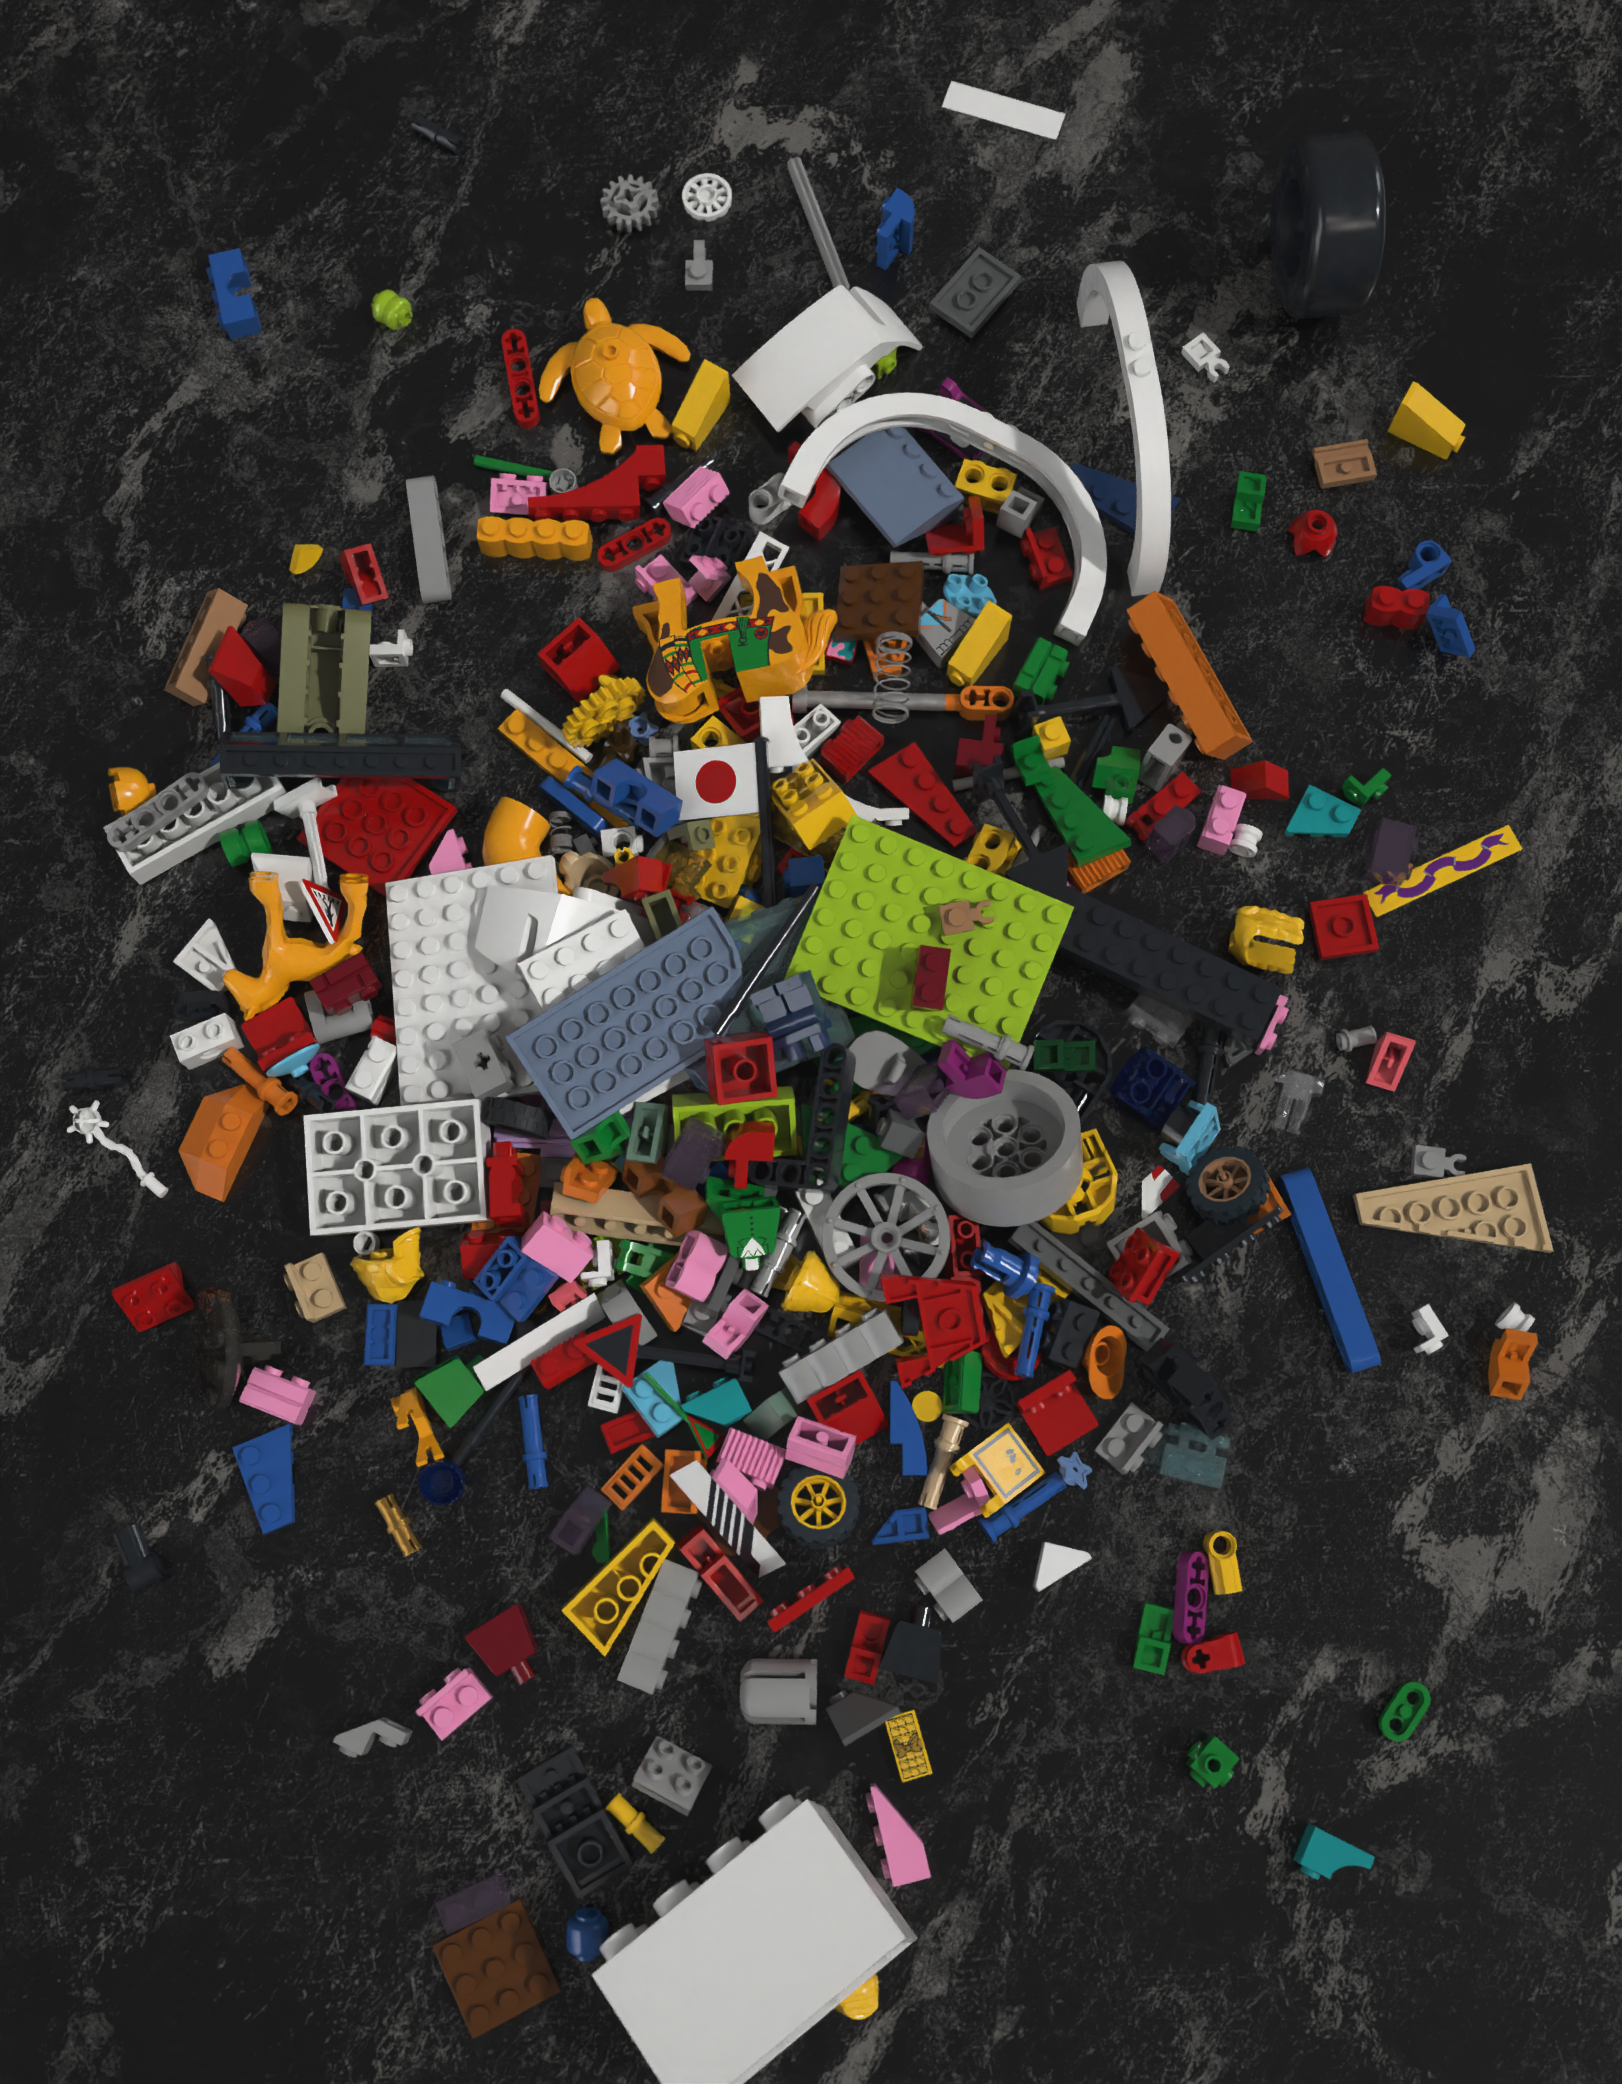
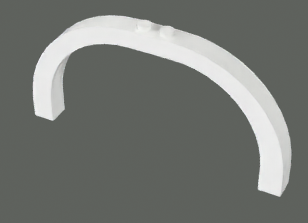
M1112 261L1090 264L1082 276L1077 298L1081 327L1107 324L1110 315L1122 368L1133 433L1137 513L1134 546L1127 569L1131 595H1145L1153 591L1159 593L1166 572L1170 544L1171 480L1163 399L1147 317L1138 285L1125 262Z
M905 392L871 397L838 411L814 430L800 447L780 485L777 495L800 508H803L822 470L841 449L867 434L889 428L920 427L943 432L1025 473L1049 495L1057 506L1067 525L1074 551L1075 567L1071 593L1053 634L1076 646L1084 639L1097 612L1106 581L1107 552L1103 527L1093 501L1081 481L1067 464L1042 443L1019 431L1014 425L1005 424L995 419L990 413L981 412L959 401L937 395Z

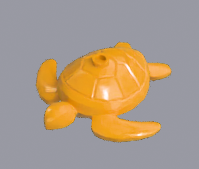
M590 298L585 302L583 310L585 327L588 331L578 343L571 342L566 344L550 358L540 380V399L544 403L552 401L563 379L571 371L572 384L579 403L589 415L603 423L600 433V449L603 454L613 455L621 448V430L635 431L643 424L646 425L653 438H668L673 433L672 426L656 409L662 390V376L657 358L652 349L660 351L679 362H688L690 352L687 346L676 336L660 327L648 324H632L626 327L611 323L612 319L604 303L598 298Z

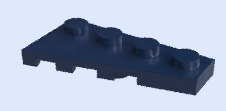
M1073 462L1070 469L1090 495L1098 514L1135 536L1137 513L1136 483ZM1172 495L1171 514L1179 505L1181 499Z

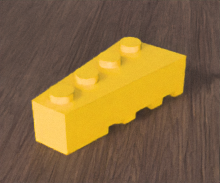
M654 1517L562 1608V1612L604 1656L607 1655L629 1616L675 1544L674 1538Z

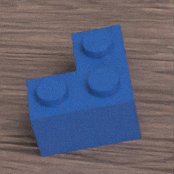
M823 855L788 859V869H783L785 896L791 895L792 905L786 906L787 918L811 884H815L822 889L825 881ZM818 896L794 929L795 932L805 930Z

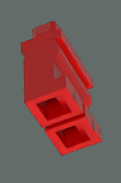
M511 1141L494 1142L493 1158H486L487 1168L489 1169L490 1218L499 1228L530 1226L529 1213L520 1203V1194L524 1188V1183L520 1176H525V1167L519 1160L517 1149L513 1148Z

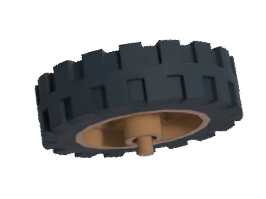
M1223 1146L1221 1150L1213 1149L1208 1152L1209 1155L1201 1156L1197 1160L1196 1166L1191 1167L1189 1170L1190 1177L1186 1179L1188 1187L1186 1191L1196 1212H1199L1200 1216L1206 1221L1210 1219L1213 1224L1220 1225L1221 1222L1226 1225H1233L1238 1220L1241 1223L1246 1221L1249 1215L1257 1214L1260 1211V1205H1264L1267 1201L1266 1194L1270 1193L1269 1176L1260 1158H1257L1251 1150L1245 1151L1240 1146L1235 1148ZM1241 1172L1248 1175L1246 1177L1238 1178ZM1245 1185V1187L1243 1188V1190H1240L1239 1188H1237V1187H1239V1186ZM1209 1187H1216L1215 1190L1208 1194ZM1223 1194V1199H1216Z

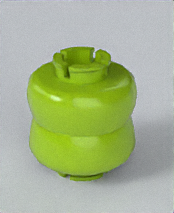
M384 290L373 298L372 301L374 303L371 306L373 317L376 321L386 324L391 330L402 329L410 323L412 309L410 302L406 298L399 297L392 290Z

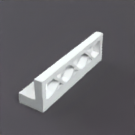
M759 532L745 560L759 556L764 558L763 552L768 545L779 551L780 554L775 560L765 561L767 569L773 566L771 571L778 570L789 547ZM738 573L712 621L735 615L743 616V613L748 612L746 616L752 614L754 602L751 606L740 607L738 598L740 594L748 591L742 587Z

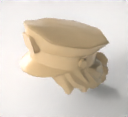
M570 851L562 855L559 871L564 875V885L572 895L574 887L593 889L616 898L621 892L618 887L603 884V873L614 868L613 863L608 859L591 852H586L580 856L578 853Z

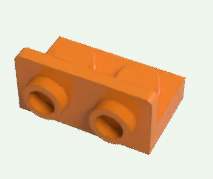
M575 1152L572 1161L569 1164H565L561 1172L560 1181L564 1182L562 1194L597 1204L616 1180L618 1168L609 1166L604 1161H595L584 1165Z

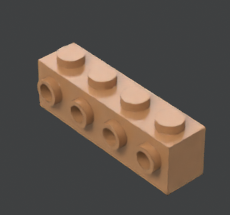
M220 588L207 592L165 686V691L192 706L205 704L211 699V689L206 684V679L209 677L208 664L204 660V655L216 654L228 626H233L236 631L243 626L246 620L244 613L247 609V604Z

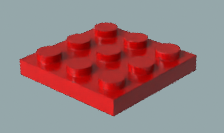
M840 1565L824 1575L826 1582L816 1588L814 1583L798 1592L799 1600L790 1606L789 1602L785 1601L770 1612L773 1618L768 1621L773 1632H777L855 1579L849 1567L842 1570Z

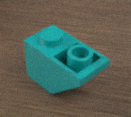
M729 1376L712 1384L714 1389L704 1394L699 1390L685 1397L687 1403L681 1405L685 1413L725 1427L753 1412L737 1379L730 1380Z

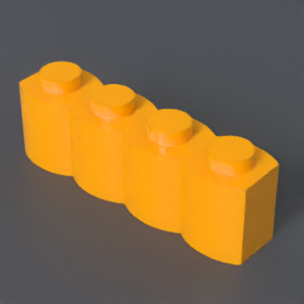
M489 516L478 519L476 536L481 552L490 557H503L510 554L517 558H531L537 555L540 558L549 560L565 557L574 561H583L591 558L593 540L589 524L579 520H569L560 523L553 519H540L533 522L526 518H512L505 521L499 517Z

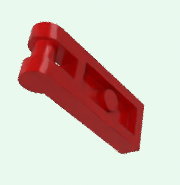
M1181 772L1142 807L1133 812L1124 823L1129 829L1133 828L1139 834L1138 838L1145 843L1201 795L1202 791L1184 772ZM1146 817L1152 824L1147 826L1142 819Z

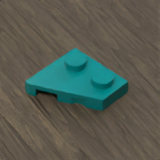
M1309 784L1284 835L1310 834V837H1322L1324 835L1347 837L1361 809Z

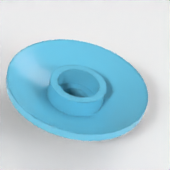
M316 1043L305 1047L283 1059L266 1072L267 1076L278 1077L291 1074L293 1078H297L309 1070L306 1064L317 1054L320 1049L319 1044Z

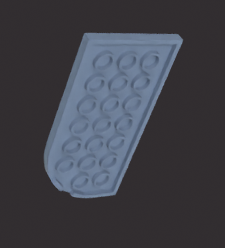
M711 906L505 1036L571 1140L705 1055L704 1039L719 1037L711 1029L724 1012L722 1008L729 998L732 999L742 985V965L735 942L717 912ZM732 1022L729 1024V1026L727 1027V1029L725 1030V1032L723 1033V1035H722L721 1037H724V1036H725V1034L727 1033V1030H728V1028L730 1027V1025L732 1024Z

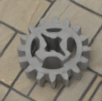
M629 174L628 180H624L619 176V183L617 184L610 181V190L604 189V197L601 198L603 216L608 218L609 225L611 226L616 223L618 231L623 227H627L628 233H631L632 227H636L641 231V224L643 223L650 226V217L657 218L656 210L659 209L657 191L652 189V183L649 181L644 184L643 177L641 176L637 181L633 180L631 174Z

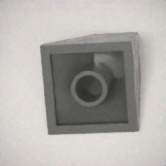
M845 1689L831 1696L828 1699L831 1704L826 1707L845 1746L901 1713L895 1702L856 1691L847 1694Z

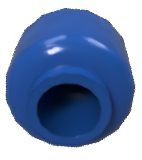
M592 1907L580 1908L567 1921V1950L572 1955L577 1956V1959L580 1961H594L596 1956L602 1954L599 1948L608 1940V1919L601 1914L599 1909Z

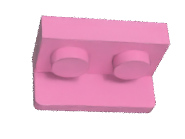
M499 473V478H491L490 512L528 515V497L547 496V489H550V485L547 482H543L542 476L527 475L526 481L516 480V474Z
M661 554L644 568L640 565L634 568L636 575L635 583L642 592L646 593L648 591L654 597L653 602L658 601L653 584L678 577L681 578L686 592V606L697 598V592Z
M457 1668L444 1679L447 1685L439 1692L432 1689L419 1700L422 1706L415 1712L419 1717L423 1716L441 1741L493 1698L471 1668L464 1669L463 1671Z

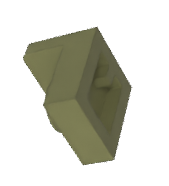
M710 819L687 822L667 830L669 840L681 839L682 844L688 843L690 852L715 847Z

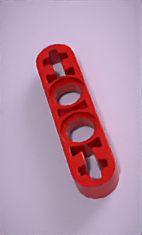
M510 329L502 336V347L513 410L517 424L522 428L530 429L539 423L540 413L529 351L524 333L518 329ZM512 340H517L519 352H513ZM516 362L526 364L525 369L520 372L513 371L511 367ZM525 385L530 388V391L526 395H518L516 389L519 386ZM528 404L529 418L524 417L523 405Z

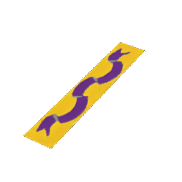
M1507 825L1367 890L1363 894H1367L1369 905L1376 917H1379L1512 855L1523 848L1510 826Z

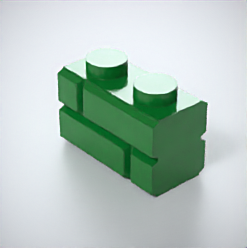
M1037 638L1013 684V695L1019 697L1022 691L1033 690L1037 705L1044 704L1045 700L1051 701L1058 687L1054 685L1057 677L1063 678L1070 663L1066 661L1068 651L1058 645H1053L1045 639Z

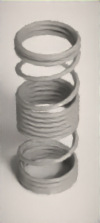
M555 811L549 814V824L554 827L549 833L551 836L550 850L554 852L552 856L557 853L562 854L572 851L573 841L571 835L556 834L552 836L551 834L556 829L568 830L572 828L571 826L557 827L551 824V821L555 823L569 822L571 820L569 812ZM555 861V863H557L555 864L556 875L558 877H564V875L561 874L559 871L560 862Z

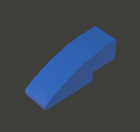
M890 1381V1445H902V1476H927L926 1451L916 1415L898 1382Z

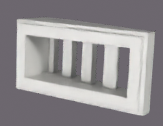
M598 1365L588 1406L617 1414L623 1396L622 1387L624 1384L615 1377L604 1375L605 1369ZM604 1381L617 1385L616 1391L600 1387L601 1382ZM598 1393L614 1397L613 1403L597 1399Z

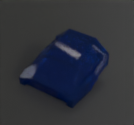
M1142 1047L1128 1060L1114 1081L1111 1095L1119 1098L1151 1124L1162 1130L1169 1116L1177 1108L1188 1089L1194 1087L1196 1082L1176 1065L1167 1061L1149 1047Z

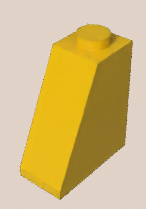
M706 359L703 361L672 423L675 441L684 448L689 447L695 451L699 449L731 402L728 372Z
M1413 381L1387 432L1447 460L1451 451L1458 452L1465 437L1461 433L1466 424L1421 385Z
M990 600L986 603L948 662L947 675L957 686H973L1008 640L1012 615Z

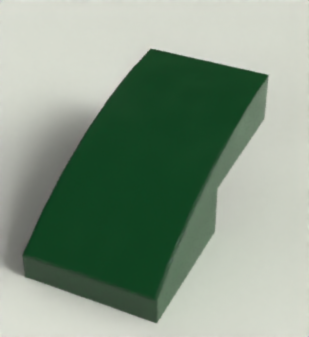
M1063 1039L1033 1041V1046H1035L1034 1071L1058 1073L1097 1072L1095 1041L1065 1042Z

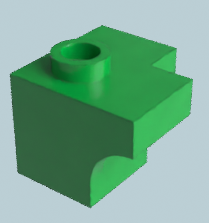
M1112 746L1109 756L1097 757L1092 787L1105 789L1104 795H1111L1113 799L1128 798V804H1132L1140 771L1141 750Z
M618 1110L575 1139H570V1143L584 1165L595 1161L600 1162L624 1154L626 1145L623 1140L629 1138L631 1129Z

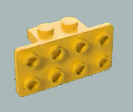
M759 813L709 818L715 847L694 852L681 884L683 891L729 909L737 897L741 884L752 888L753 883L759 879L762 870Z

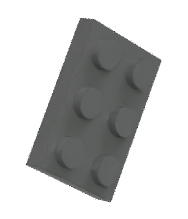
M978 247L930 302L929 309L970 338H973L1021 283L1022 276Z

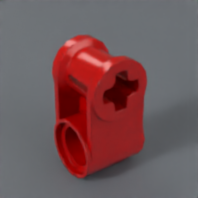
M1237 1631L1210 1637V1639L1203 1640L1196 1645L1188 1644L1182 1649L1180 1655L1182 1665L1187 1670L1199 1674L1230 1669L1246 1664ZM1196 1652L1203 1654V1659L1199 1660V1664L1192 1662Z

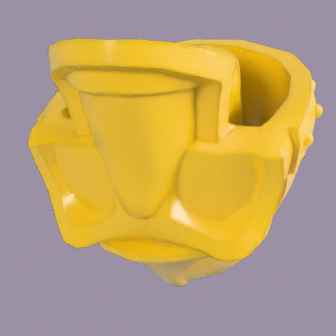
M420 1227L413 1228L393 1241V1248L376 1249L370 1251V1255L353 1257L350 1266L356 1271L359 1280L367 1287L369 1294L375 1300L389 1304L406 1298L415 1283L425 1276L420 1267Z
M809 1250L803 1261L790 1254V1258L784 1266L785 1272H782L781 1275L778 1274L772 1286L773 1288L786 1291L781 1303L784 1311H813L822 1313L829 1311L834 1304L839 1302L840 1284L814 1250Z

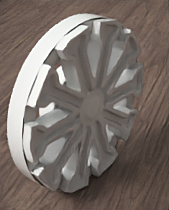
M704 173L691 178L686 183L682 192V199L685 210L693 218L699 221H713L718 217L724 216L729 207H731L732 192L729 184L722 177ZM700 182L702 185L699 187L696 183Z

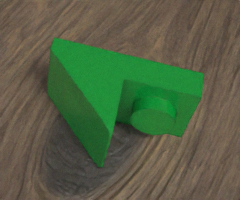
M1039 734L1005 745V750L1025 786L1053 777L1052 769L1041 751Z

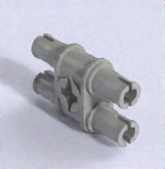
M780 1206L774 1253L760 1255V1268L752 1271L744 1270L737 1287L741 1289L746 1288L753 1294L756 1292V1294L768 1298V1294L778 1274L781 1275L782 1272H785L784 1266L789 1260L793 1248L797 1247L795 1239L807 1218L805 1214H801L800 1211L793 1208L787 1211L788 1209Z

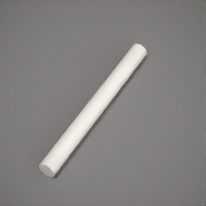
M505 689L501 693L500 697L522 712L587 764L592 759L593 754L584 747L579 748L576 746L573 748L572 745L570 746L558 727L510 690Z

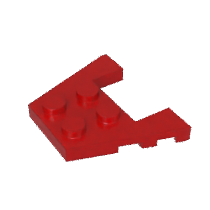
M879 1274L886 1304L917 1298L926 1352L895 1359L901 1389L912 1385V1381L922 1375L928 1376L935 1372V1368L951 1360L953 1362L986 1343L978 1290L975 1282Z

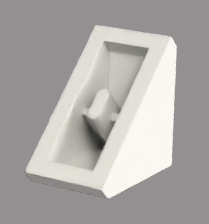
M1042 1542L1033 1587L1036 1591L1040 1592L1092 1559L1088 1552Z

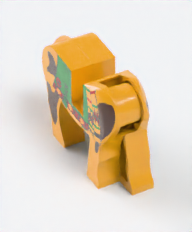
M763 556L735 563L742 587L754 598L752 614L748 616L718 619L687 629L686 592L680 577L654 583L653 588L658 601L632 607L638 627L647 635L654 652L646 681L648 690L654 698L656 709L662 717L674 723L688 724L718 711L719 705L712 672L726 671L731 667L736 669L747 703L758 701L759 697L790 695L801 690L808 683L813 673V665L826 650L830 634L838 619L836 611L832 609L812 612L807 618L795 565L769 572Z

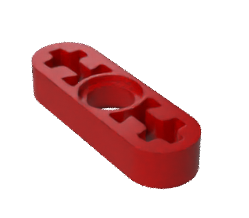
M654 518L600 547L597 554L600 567L607 572H615L669 543L672 536L670 524L663 518ZM658 528L660 531H663V535L654 534V529ZM644 534H647V538L650 539V543H647ZM633 539L640 540L643 543L642 547L635 551L628 549L627 544ZM619 547H623L625 556H623L622 551L620 552ZM611 554V556H615V561L611 562L609 559H606V555Z

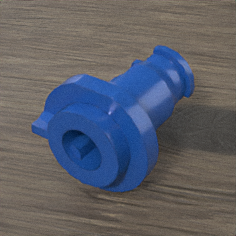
M987 1241L983 1242L984 1252L975 1248L970 1261L971 1268L975 1270L978 1268L988 1277L1002 1283L1003 1293L1006 1296L1017 1299L1032 1290L1038 1279V1265L1041 1258L1027 1251L1015 1256L1001 1248L992 1247Z

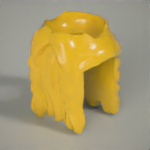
M1258 906L1239 908L1235 919V929L1231 932L1229 938L1228 952L1242 965H1251L1263 970L1277 971L1283 974L1293 973L1295 949L1255 941L1253 937L1261 935L1299 945L1304 940L1301 930L1304 929V921L1301 918L1290 917L1285 913H1280L1276 909L1269 910Z

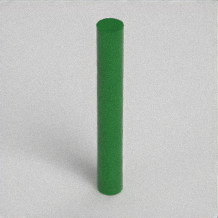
M476 455L474 458V466L527 477V475L542 476L543 481L549 482L550 475L554 472Z

